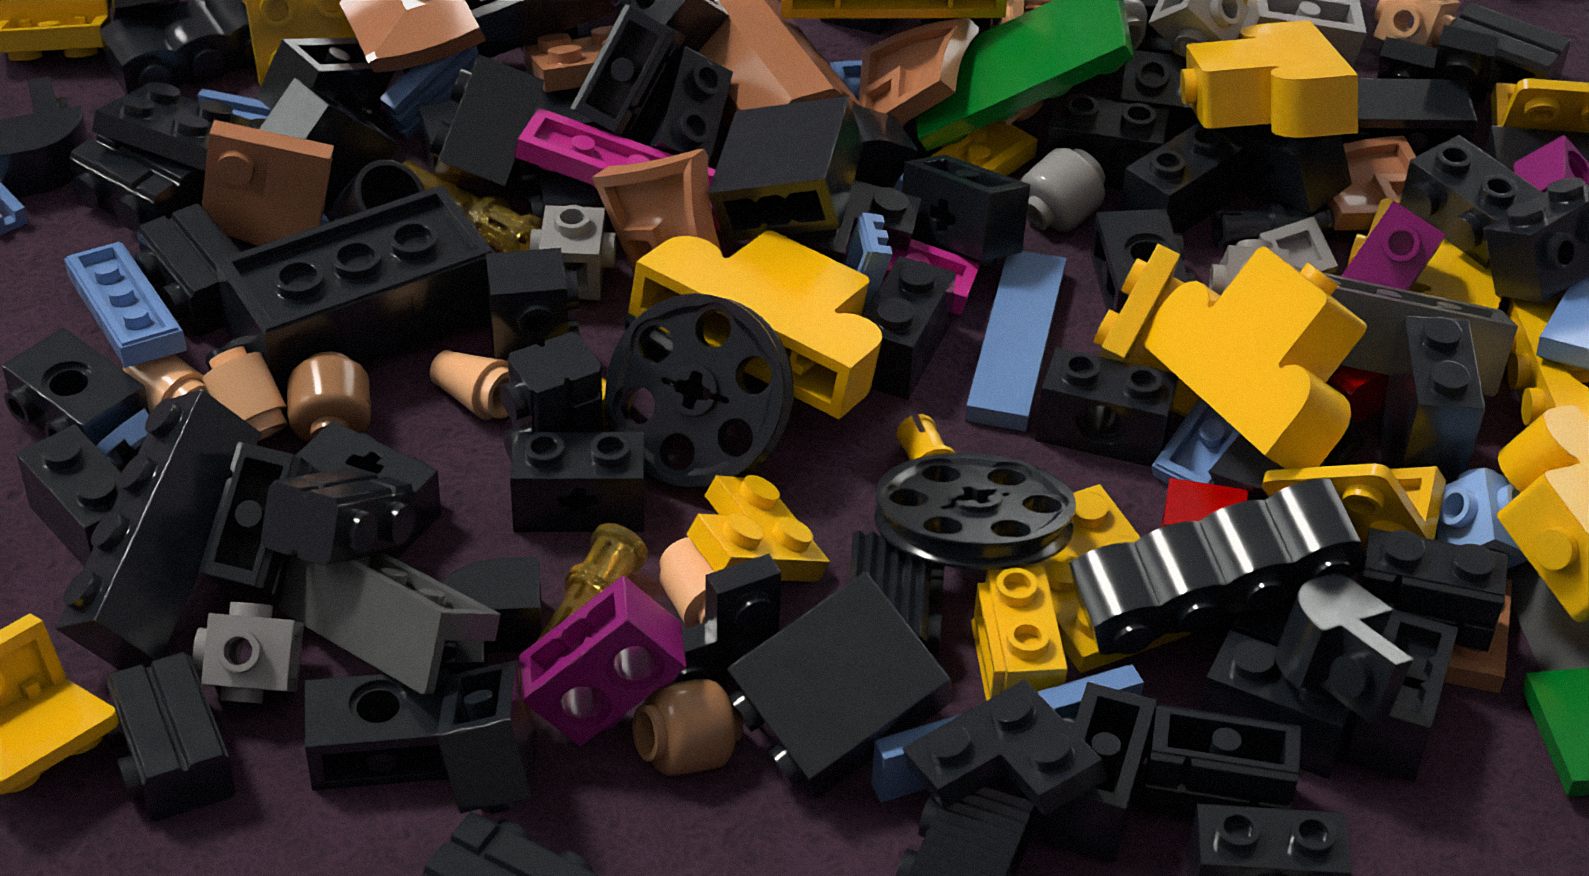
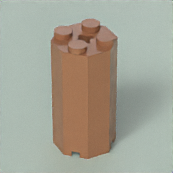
M719 0L729 16L698 53L733 72L721 117V122L728 131L730 130L735 112L738 110L844 96L850 97L852 106L863 107L792 18H781V4L778 0Z

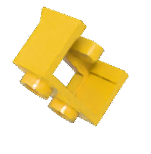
M1023 566L1001 570H987L985 583L977 584L974 618L971 620L986 701L1024 679L1037 692L1065 684L1067 665L1045 566Z

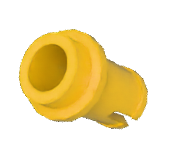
M918 414V421L924 432L918 430L912 416L906 418L897 428L896 436L898 442L904 448L909 460L937 454L956 453L951 447L944 445L934 420L927 415Z

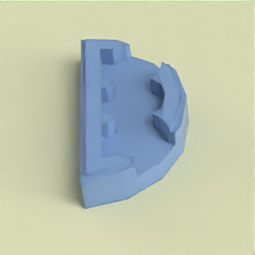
M145 408L121 424L96 446L118 470L124 465L121 456L128 452L133 458L137 456L148 434L145 430V424L149 414Z

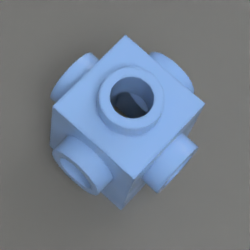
M1475 468L1461 473L1456 481L1445 485L1436 529L1438 540L1457 545L1477 544L1487 548L1489 551L1508 554L1507 569L1528 561L1527 557L1497 518V512L1521 492L1505 476L1498 474L1493 469Z

